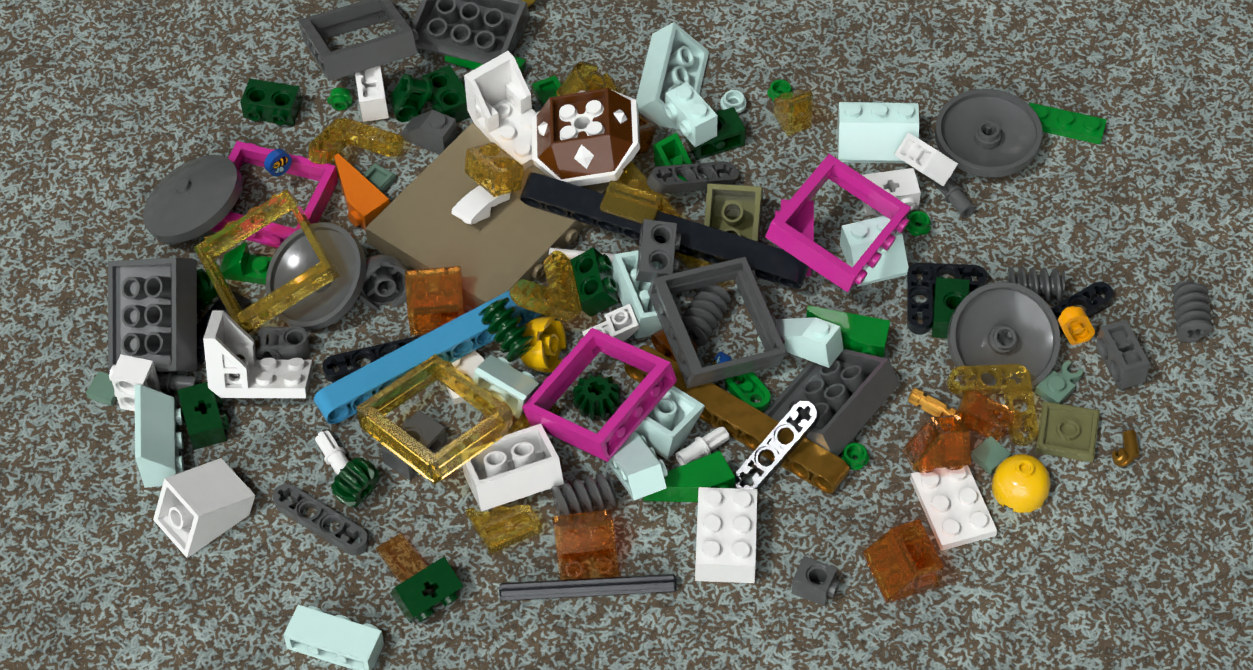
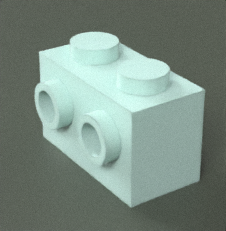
M688 82L665 93V114L694 147L717 136L718 115Z

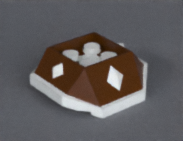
M609 88L593 91L580 90L574 94L550 97L542 109L531 116L532 160L537 168L554 179L577 186L617 181L624 172L623 169L640 150L637 101Z

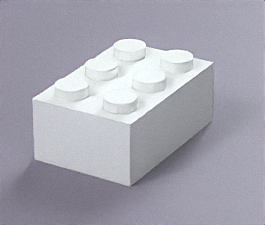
M541 424L459 450L464 476L481 512L551 489L553 486L563 485L564 483L560 459Z
M698 488L695 581L755 582L757 489Z

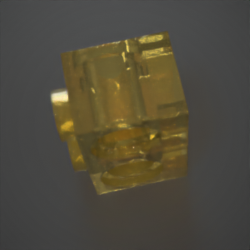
M491 142L466 149L465 173L493 197L521 190L522 178L524 176L523 166L496 143Z

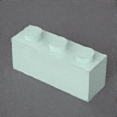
M634 431L607 464L633 500H637L666 489L664 477L668 476L663 460L657 459L653 447L648 448L645 437L643 435L639 436Z
M298 605L284 632L287 649L353 670H373L384 646L382 631L376 626L368 623L362 625L351 621L343 615L333 616L324 613L321 609L314 606L305 607Z

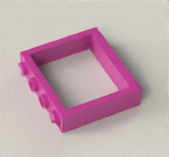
M237 141L228 159L235 164L238 170L243 162L264 167L267 155L275 149ZM289 154L292 158V164L286 173L319 181L296 229L229 212L210 231L278 248L296 230L319 222L338 184L336 166L327 162L307 159L300 155Z
M828 154L771 221L765 238L846 292H849L855 283L861 284L868 274L866 271L868 267L873 269L882 257L880 252L883 249L886 251L890 249L896 239L894 236L896 232L901 234L904 231L906 225L910 222L907 216L911 207L831 154ZM828 179L890 219V222L853 267L789 226Z
M591 328L580 339L573 350L563 358L551 375L544 380L536 392L527 399L522 408L531 426L541 424L546 433L608 462L676 383L677 378L671 362ZM602 352L649 374L596 434L548 410L597 354Z

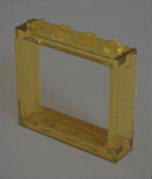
M288 189L278 195H272L267 202L251 208L246 215L236 221L227 223L224 229L214 235L205 237L206 240L193 247L230 317L247 333L255 330L339 277L336 268L297 198ZM292 210L320 262L242 311L214 258Z
M436 354L356 407L360 428L434 485L513 430V413L505 402H500L486 388L478 386L468 375H463L449 361H444ZM439 380L485 414L487 418L434 454L385 415Z

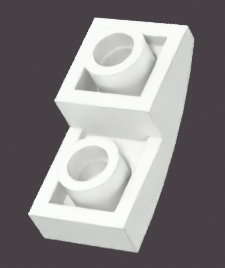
M491 179L465 195L452 208L451 214L462 219L467 224H476L490 217L491 207L510 200L511 190Z
M630 303L605 314L607 321L591 327L623 342L640 328ZM591 328L582 331L583 336H585ZM599 352L596 357H598V356H600V355H602V354H604V353Z

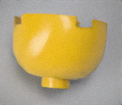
M538 317L525 324L528 326V329L523 335L525 337L534 335V339L530 342V345L534 347L520 359L531 370L552 373L563 360H558L561 349H566V335L561 321L554 320L556 317Z
M1015 454L1004 459L997 466L991 486L993 495L1003 507L1006 505L1017 513H1026L1037 510L1044 504L1050 492L1051 481L1049 471L1040 460L1027 454Z

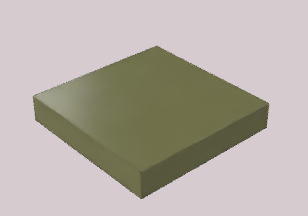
M1043 401L1035 453L1093 462L1100 410Z

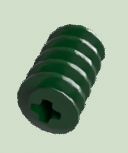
M507 297L497 300L484 308L479 313V316H483L481 322L484 325H489L488 333L496 334L494 342L497 344L502 343L500 351L508 353L506 360L512 362L524 356L534 347L530 345L534 335L526 337L523 335L528 326H517L522 317H511L516 308H505L510 301Z

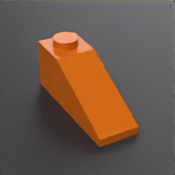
M338 153L334 156L348 210V218L354 226H360L365 230L390 204L389 198Z

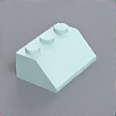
M839 102L837 119L838 160L847 163L907 164L894 154L908 132L919 139L918 103Z
M138 384L135 385V459L144 488L163 486L165 478L184 472L183 457L179 456V449L184 448L183 434L178 432V425H183L182 408L176 407L174 397Z

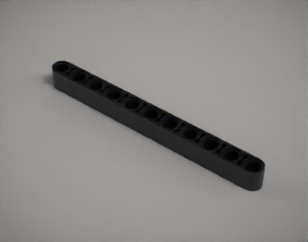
M529 173L520 196V200L531 207L636 240L640 238V229L644 219L677 223L676 233L681 234L679 250H675V252L713 264L746 257L750 269L755 271L756 277L794 289L802 287L809 266L783 249L538 173ZM654 237L657 242L666 243L663 237Z

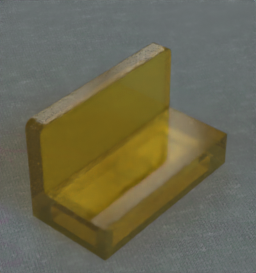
M610 181L600 205V210L642 224L644 219L654 220L657 211L662 212L663 201L662 196Z

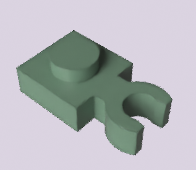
M1068 360L1063 363L1061 373L1059 374L1052 370L1036 386L1035 393L1048 402L1062 404L1074 392L1076 385L1073 383L1081 380L1083 369L1080 368L1076 373H1070L1068 370L1071 367V361Z

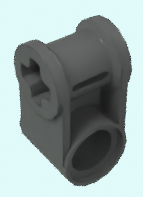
M267 326L260 328L258 331L260 343L259 348L256 350L257 360L263 358H274L276 360L302 358L306 360L311 354L307 332L300 326Z

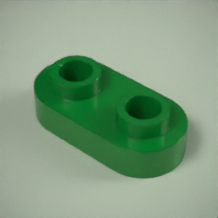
M753 372L725 379V386L733 396L761 412L769 408L770 392ZM735 381H742L743 383L736 384ZM752 400H759L760 402L755 403Z

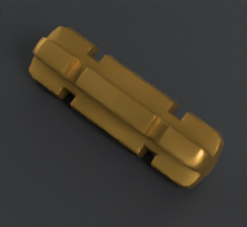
M914 388L910 392L908 397L909 403L917 407L921 405L922 410L940 420L944 418V422L951 426H956L962 414L959 410L953 407L949 409L948 404L930 394L924 395L925 392L919 388Z

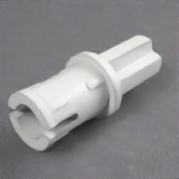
M718 427L702 438L696 437L695 442L676 452V459L682 466L710 455L712 450L728 441L730 435L725 427Z
M328 430L318 433L315 441L325 455L324 461L326 464L331 465L338 475L340 469H343L346 463L349 462L345 456L346 451L343 447H339Z

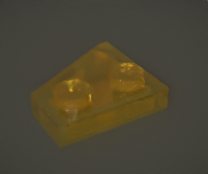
M530 505L497 506L489 512H476L475 508L465 509L467 518L489 555L543 532L542 524Z

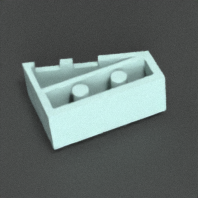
M638 250L614 254L611 269L612 278L617 284V294L622 306L630 303L640 326L634 333L636 339L649 337L662 329L648 294L651 283L636 281ZM657 261L652 262V265L655 268H664L662 263Z

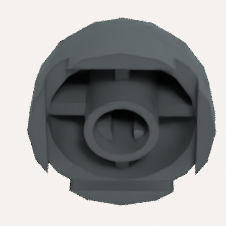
M379 254L366 260L365 282L359 295L361 301L374 310H380L378 306L392 303L391 308L404 303L412 290L409 270L400 259L394 256Z

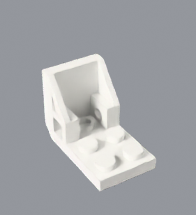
M507 51L464 75L467 111L481 132L519 172H522L534 165L532 160L531 116L536 114V112L532 109L531 93L514 56Z
M212 310L203 338L208 388L220 398H306L313 371L312 360H303L302 358H292L290 360L263 358L256 360L255 340L225 311ZM236 355H243L245 359H240Z

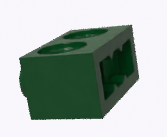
M450 65L422 76V78H430L433 83L432 95L426 101V103L430 101L432 110L455 118L456 123L471 117L467 111L465 86Z
M249 78L240 101L243 117L251 121H265L276 125L294 126L302 105L300 86Z
M593 247L566 262L575 303L578 308L591 317L618 303L616 295L618 287L612 278L610 270L612 269V263L606 254L602 255Z

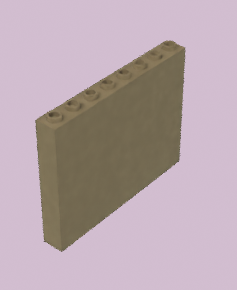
M472 122L365 230L367 243L383 254L400 259L407 269L470 308L475 309L520 284H531L535 279L539 280L543 276L546 267L553 260L549 259V249H565L568 244L572 245L577 240L579 233L585 227L588 228L591 225L523 203L520 200V196L529 173L548 175L535 165L519 172ZM627 167L623 169L624 172L617 181L580 187L614 197L617 193H622L628 184ZM491 179L511 190L510 200L491 207L490 217L476 224H467L462 219L451 214L452 208L465 195Z

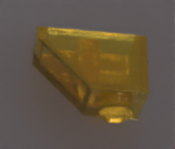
M796 90L774 98L773 115L787 136L811 128L813 93L811 91Z

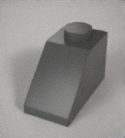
M431 110L413 117L399 135V139L440 155L458 137L456 119Z

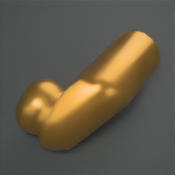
M1134 430L1124 431L1122 433L1124 447L1119 448L1118 452L1116 450L1112 452L1113 462L1119 467L1128 466L1140 455L1137 433Z

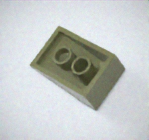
M707 183L704 225L759 242L764 194L762 187ZM701 260V264H706V265H712V264H713V263H710V262Z

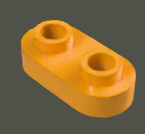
M1070 306L1061 312L1058 323L1071 345L1087 342L1095 335V330L1082 307Z

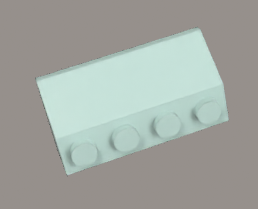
M674 22L652 34L636 101L639 116L647 123L654 126L678 129L665 114V93L688 82L700 94L709 51Z

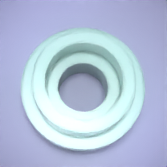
M729 90L721 98L720 106L722 110L734 107L737 114L745 110L747 102L740 91Z

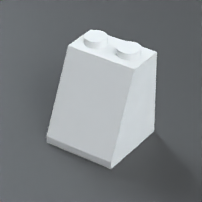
M220 458L165 478L153 520L188 558L249 516L255 494L236 475L234 470Z

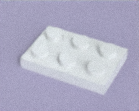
M965 459L911 473L910 480L941 551L996 536L997 529Z

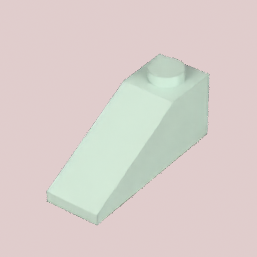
M816 317L776 319V328L780 337H783L785 340L784 347L787 353L830 368L843 351L841 328L838 325Z

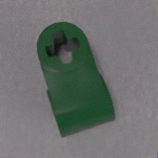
M404 74L401 77L398 85L390 94V102L395 117L399 122H407L417 116L426 101L431 97L433 83L430 78L418 79L413 78L410 74Z

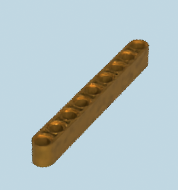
M642 345L639 348L671 362L677 378L673 386L705 405L704 410L699 416L700 419L715 428L725 427L730 437L755 451L778 425L779 422L713 383L687 388L677 362L647 345ZM627 363L624 365V369L629 377L639 383L649 374ZM788 428L782 430L779 435L780 442L785 445L791 443L794 438L793 431ZM804 438L780 465L827 494H832L850 472L849 466L844 460L807 438ZM771 450L764 451L761 454L774 462L775 456Z

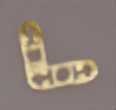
M339 118L334 120L309 144L308 159L316 164L329 163L348 144L382 155L395 157L402 154L404 139L398 134L351 119Z
M553 251L543 262L548 287L521 279L510 289V297L516 305L549 317H556V319L565 322H571L582 311L572 265L564 253Z
M1019 364L959 366L951 371L947 378V386L954 394L1004 393L1011 441L1018 446H1028L1035 440L1038 434L1031 376L1026 367ZM984 373L993 375L996 384L993 386L985 385L981 380V375ZM1014 373H1016L1017 378H1022L1019 384H1016L1015 379H1009ZM975 374V380L966 381L963 386H960L959 381H955L958 375H961L962 380H971ZM1022 399L1027 405V410L1024 412L1015 410L1013 400ZM1025 418L1026 420L1023 422L1024 430L1030 432L1026 438L1023 437L1022 433H1018L1022 426L1021 419Z

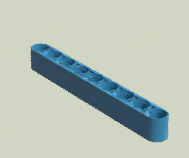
M530 283L520 284L322 388L315 394L314 403L329 424H337L494 341L496 334L488 333L489 325H484L481 322L483 316H479V313L493 302L508 297L510 301L505 308H516L511 317H522V320L517 325L518 327L539 317L545 311L546 304Z

